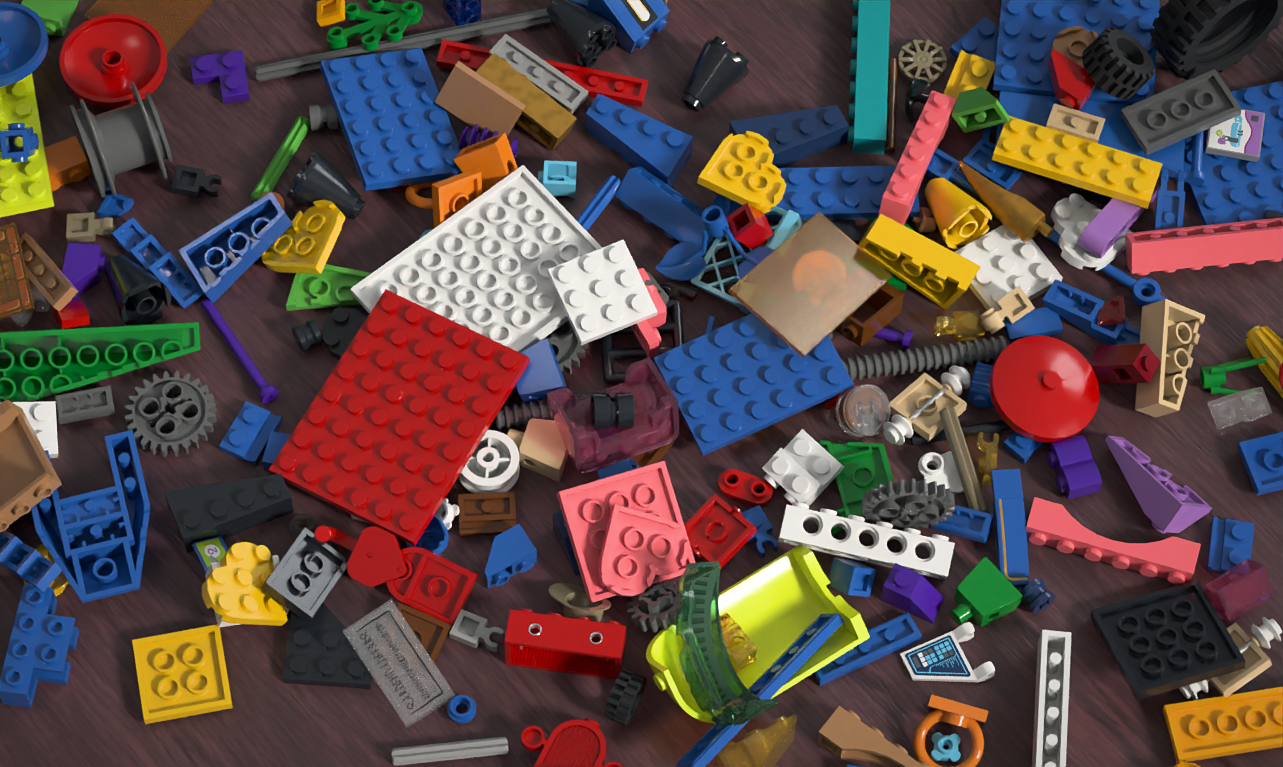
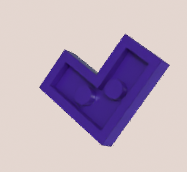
M242 50L190 57L194 85L220 81L223 103L250 100Z

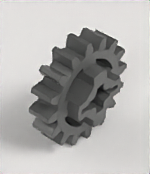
M664 581L657 585L652 584L639 595L631 596L632 601L627 602V612L630 621L633 622L635 628L641 626L643 632L649 628H652L653 633H656L661 628L666 631L670 624L679 625L677 619L686 618L687 591H684L682 585L676 587L673 581L668 585H665Z

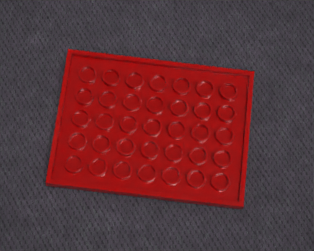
M385 289L272 463L269 472L271 475L281 474L285 482L416 546L530 363L529 357Z

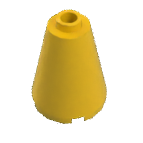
M943 177L934 178L928 182L924 195L943 241L949 248L958 250L957 246H966L988 232L989 225L987 223L989 218L992 220V215L984 205Z

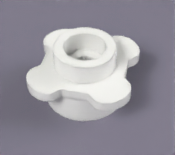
M445 498L435 513L448 530L451 528V522L455 519V516L459 514V507L455 504L451 505L448 503V499Z

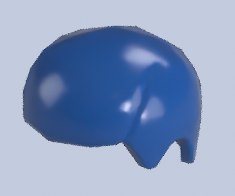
M434 515L416 546L407 542L406 544L407 547H422L440 555L448 546L449 532L439 516Z

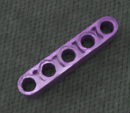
M1156 182L1149 205L1157 196V190H1159L1158 182ZM1112 198L1084 229L1077 245L1101 259L1146 208Z

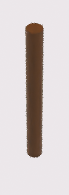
M895 58L888 59L885 151L888 153L895 152L898 60Z

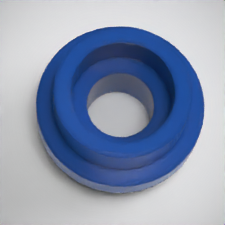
M467 695L453 697L447 705L449 718L459 724L471 721L476 715L475 701ZM459 707L467 709L464 714H460L456 710Z

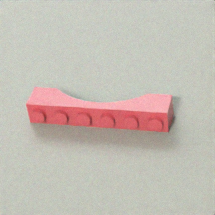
M933 90L931 91L884 192L878 216L883 214L901 225H905L931 158L952 121L951 113L957 101L956 98Z
M1034 497L1026 525L1027 540L1032 544L1039 546L1048 545L1057 548V550L1063 553H1076L1083 555L1091 561L1111 563L1119 569L1128 568L1139 571L1147 577L1156 576L1167 579L1175 585L1191 581L1201 546L1199 543L1174 536L1150 543L1114 541L1097 535L1082 526L1068 513L1063 505Z

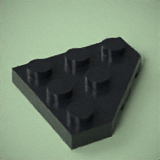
M324 603L321 604L308 623L291 611L283 683L371 689L373 657Z

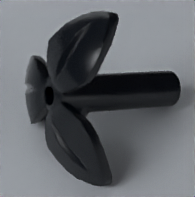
M914 79L907 90L905 112L908 120L913 122V105L917 102L926 104L930 94L924 93V91L931 84L926 80Z

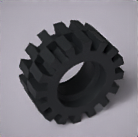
M626 668L623 669L610 691L611 694L607 699L608 703L604 709V717L624 726L629 725L634 717V713L638 709L639 702L642 700L641 697L645 691L647 678Z

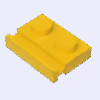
M961 50L943 94L957 99L960 92L983 87L987 91L994 74L995 62Z

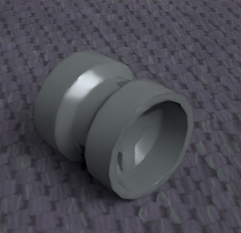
M328 103L326 107H320L318 104L309 105L312 131H320L325 127H328L330 130L338 129V117L333 103Z

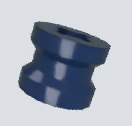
M1041 578L1033 580L1020 591L1023 595L1022 600L1030 604L1029 609L1033 614L1044 610L1056 597L1052 591H1047L1045 582Z

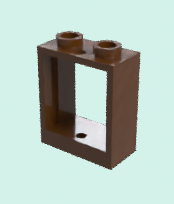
M860 267L820 300L818 316L830 328L861 347L901 313L904 294L863 267ZM855 295H858L879 309L864 323H861L840 309Z

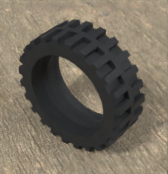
M1169 0L1158 11L1159 17L1153 21L1152 25L1154 28L1151 29L1150 33L1152 37L1151 42L1177 74L1185 80H1190L1213 69L1222 73L1231 64L1239 63L1247 53L1251 54L1256 50L1255 47L1261 41L1264 42L1269 37L1268 34L1279 26V20L1283 17V0Z

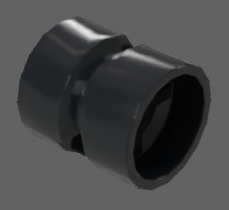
M632 392L615 393L613 397H610L608 393H592L590 399L592 429L608 430L611 425H614L616 429H632L634 426V399Z

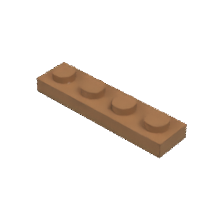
M25 232L19 238L27 277L48 302L60 312L79 291L36 241Z

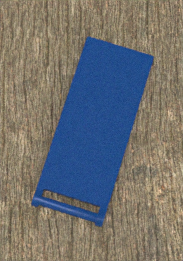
M1001 91L999 95V103L1009 116L1046 127L1053 104L1062 105L1056 97L1005 91ZM1086 101L1080 109L1081 112L1105 119L1098 144L1162 163L1161 168L1168 169V180L1176 181L1178 170H1184L1185 139L1146 156L1120 116L1121 109L1130 105ZM1005 123L997 125L996 145ZM1203 131L1192 137L1191 171L1185 172L1184 182L1194 186L1202 185L1205 174L1202 172Z

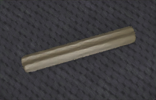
M946 407L939 411V415L969 508L985 512L987 511V506L954 407Z

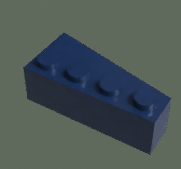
M833 105L729 121L728 135L745 134L746 131L760 134L769 141L768 146L772 153H774L772 164L777 168H783L847 143L849 124L839 107Z

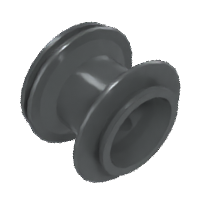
M130 82L134 103L95 116L87 109L83 99L79 100L80 108L75 109L73 104L69 105L79 139L101 198L106 197L105 191L108 190L111 191L112 196L116 197L115 175L156 162L162 178L166 180L167 173L163 159H167L169 163L173 162L170 147L152 97L147 92L145 93V98L141 99L134 82Z

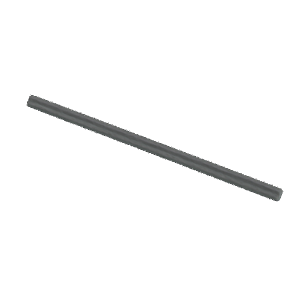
M547 8L405 36L398 42L380 41L378 42V48L373 51H366L363 45L256 66L255 76L257 81L261 82L320 70V62L323 60L416 48L425 49L440 46L443 39L460 42L550 24L552 21L547 13Z

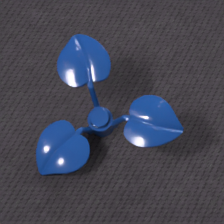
M718 194L711 206L702 213L705 227L701 229L703 233L701 250L694 242H681L672 247L655 268L660 274L672 280L684 281L698 276L706 267V261L702 256L706 254L708 234L716 238L723 237L726 234L742 258L745 259L738 267L739 277L745 284L758 286L771 282L783 273L784 266L779 254L769 247H756L750 256L744 252L730 232L726 217L743 205Z

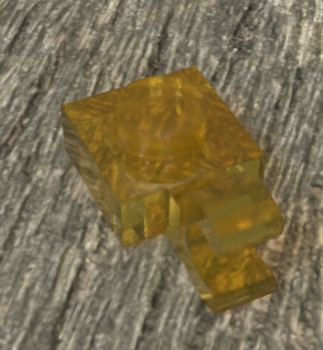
M980 310L956 311L952 313L951 318L948 316L937 317V324H934L936 336L955 334L956 341L983 339L985 333L980 323L982 321L979 317L981 315Z
M980 432L977 438V446L983 451L984 457L979 456L978 473H983L982 484L992 485L990 475L992 470H997L999 435L994 433L993 442L987 443L983 440V432Z

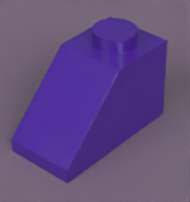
M68 242L62 273L79 291L72 299H76L100 283L101 273L104 272L107 263V256H103L101 245Z
M895 563L883 586L880 600L933 624L945 598L921 574Z

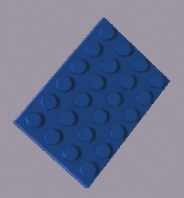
M422 48L323 60L320 62V71L364 191L445 180L463 173L454 161V158L461 149H458L459 143L446 110L435 103L439 92Z
M804 290L654 357V363L702 457L854 387L851 377Z

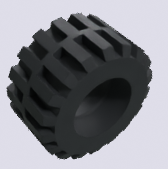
M1106 28L1082 54V62L1088 75L1102 90L1118 99L1124 98L1127 100L1132 98L1155 73L1153 60L1147 50L1133 36L1119 28Z

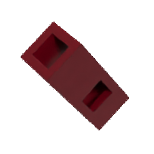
M1146 343L1099 345L1088 360L1099 384L1148 383L1160 364V360Z

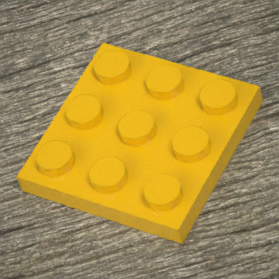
M218 624L132 640L145 724L233 708L221 632Z

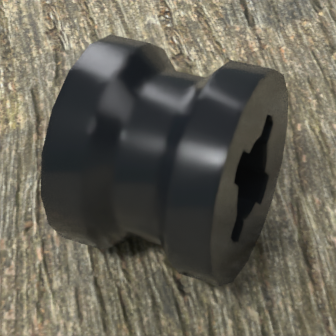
M312 318L307 320L302 326L296 325L291 328L293 336L302 352L307 351L311 345L324 343L321 332Z

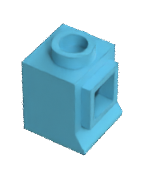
M544 160V171L538 172V181L553 196H568L575 199L577 162Z

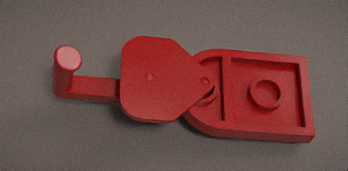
M321 525L314 532V536L319 542L331 540L353 551L347 563V570L354 580L368 587H375L386 582L389 591L397 600L448 623L451 627H453L461 609H463L479 575L426 548L407 547L401 550L396 536L380 527L371 526L364 529L359 539L331 526Z

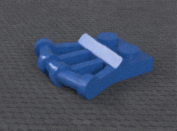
M997 125L984 129L980 141L962 162L988 180L1009 191L1014 183L1021 178L1025 170L992 160L996 143L993 145L988 140L991 130H997Z

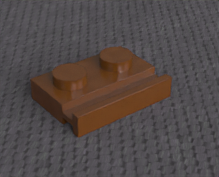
M515 492L458 494L460 537L499 535L516 525Z

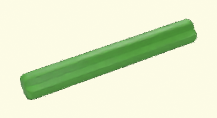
M299 116L253 190L251 194L253 202H256L264 193L272 192L310 129V119L304 116Z

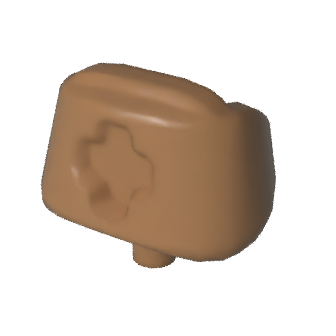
M921 207L919 217H912V222H915L920 233L934 232L937 228L935 219L932 218L931 209Z

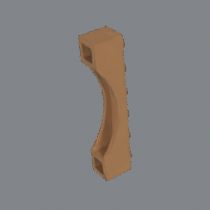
M840 706L818 732L816 743L839 759L867 761L883 767H930L925 762H917L910 757L907 750L901 745L889 742L884 738L883 733L873 726L868 727L861 722L860 717L855 712L849 709L845 710Z

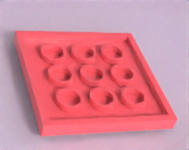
M665 461L556 493L589 603L616 596V594L600 584L598 573L599 557L613 504L670 519L681 526L680 528L685 533L686 539L689 540ZM691 546L684 566L680 567L675 573L666 576H655L652 584L697 571Z

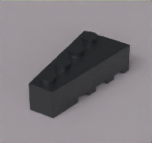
M281 474L164 491L168 509L187 553L194 551L192 544L219 536L225 539L294 512L291 495Z

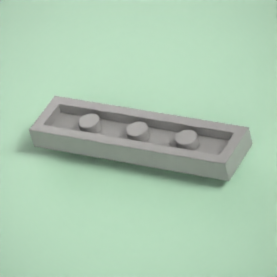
M507 34L489 51V57L495 53L500 58L506 59L520 74L526 75L535 86L548 93L554 101L563 108H566L571 114L588 97L586 89Z

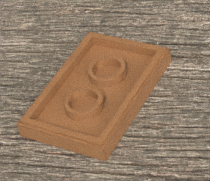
M460 61L454 66L435 100V103L473 127L475 124H479V132L482 133L485 127L489 128V137L495 131H498L499 134L505 133L509 135L526 107L525 104Z

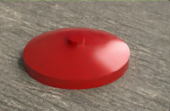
M107 14L82 23L70 33L62 46L59 63L64 83L78 99H83L85 103L92 106L119 108L134 103L130 82H134L141 99L145 98V93L149 92L152 94L157 89L166 73L167 53L162 37L146 21L126 14Z
M1028 336L1018 339L1001 352L990 372L989 390L996 411L1008 426L1029 439L1040 442H1056L1072 438L1089 424L1096 413L1099 403V385L1095 372L1087 359L1077 349L1059 339L1048 336Z

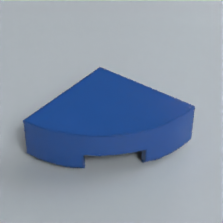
M109 190L97 210V215L102 218L121 216L133 207L134 201L132 198L118 193L114 197Z

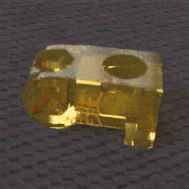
M724 613L711 621L712 640L729 661L728 665L734 673H737L756 660V646L728 613Z

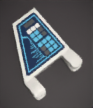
M970 622L960 625L949 633L900 653V657L911 679L914 681L982 682L995 676V667L992 662L988 661L972 670L959 645V642L968 641L974 637L975 629Z

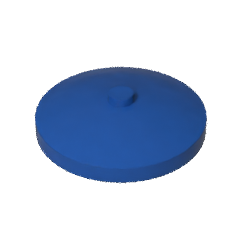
M0 1V87L18 82L35 71L46 56L49 42L44 22L36 12L24 5Z

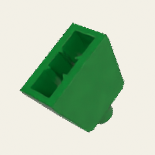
M985 557L956 588L954 600L958 605L950 611V616L958 625L971 618L977 626L984 627L1019 608L1023 595Z

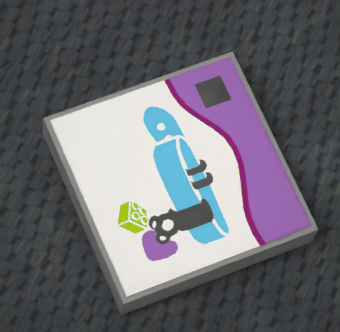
M1242 109L1241 115L1209 128L1205 153L1258 162L1265 113Z

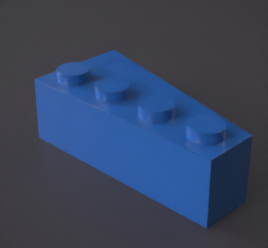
M601 94L597 95L586 112L587 132L610 150L614 149L629 165L632 163L636 167H643L670 187H672L692 155V136Z
M270 192L178 251L206 296L214 303L292 225V222L274 194Z

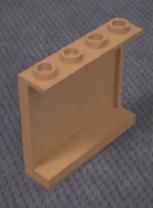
M7 399L0 404V533L5 531L19 517L27 514L41 500L49 497L55 489L62 485L23 409Z

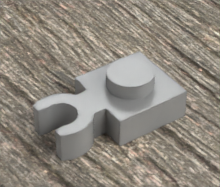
M461 609L449 636L451 639L473 648H477L479 642H482L488 650L497 652L498 644L490 641V639L494 636L503 639L504 631L499 627L486 628L488 619Z

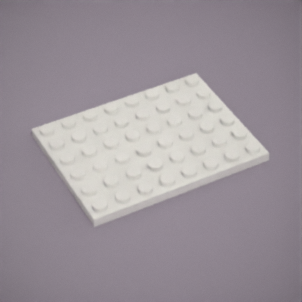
M522 165L353 286L351 293L370 314L385 289L521 353L569 320L550 281L547 270L602 247L531 172Z

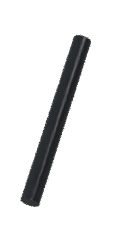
M1004 420L961 427L964 437L1013 430ZM942 430L930 441L919 434H914L910 438L912 446L947 440L945 430Z

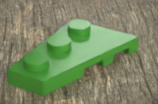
M325 264L321 274L296 273L286 303V310L360 305L358 300L352 295L351 288L371 273Z

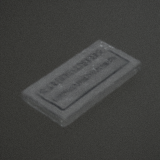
M392 599L343 630V634L406 728L456 696Z

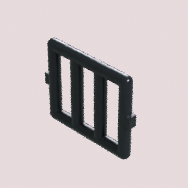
M669 298L666 304L667 309H671L672 322H666L656 328L659 334L672 333L673 346L659 347V355L684 344L682 303L678 298ZM630 326L601 337L603 380L605 383H639V387L644 385L650 386L651 382H664L659 371L614 373L613 359L648 358L642 347L613 348L612 335L634 334Z

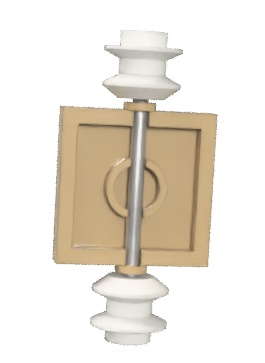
M953 365L949 368V373L945 372L941 375L942 384L926 373L915 380L888 403L887 411L893 416L891 418L892 422H885L883 424V434L886 440L892 444L903 445L905 438L913 436V430L928 441L933 439L944 429L939 415L940 410L946 407H954L957 416L966 410L967 403L958 396L962 394V388L968 389L971 386L968 371L963 367Z
M1263 617V625L1260 627L1254 624L1251 625L1252 636L1249 637L1235 622L1227 630L1246 660L1245 669L1180 687L1179 689L1187 699L1192 697L1194 700H1198L1197 692L1202 690L1207 693L1208 682L1210 681L1224 698L1231 695L1272 666L1270 658L1259 646L1270 649L1269 641L1275 639L1280 642L1281 637L1279 634L1282 633L1280 626L1274 619L1268 620Z

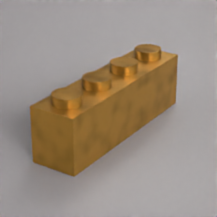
M493 53L476 71V73L526 105L516 123L551 151L572 130L577 118L566 108H563L554 101L548 93L535 86L526 75L520 74L506 59L500 58Z

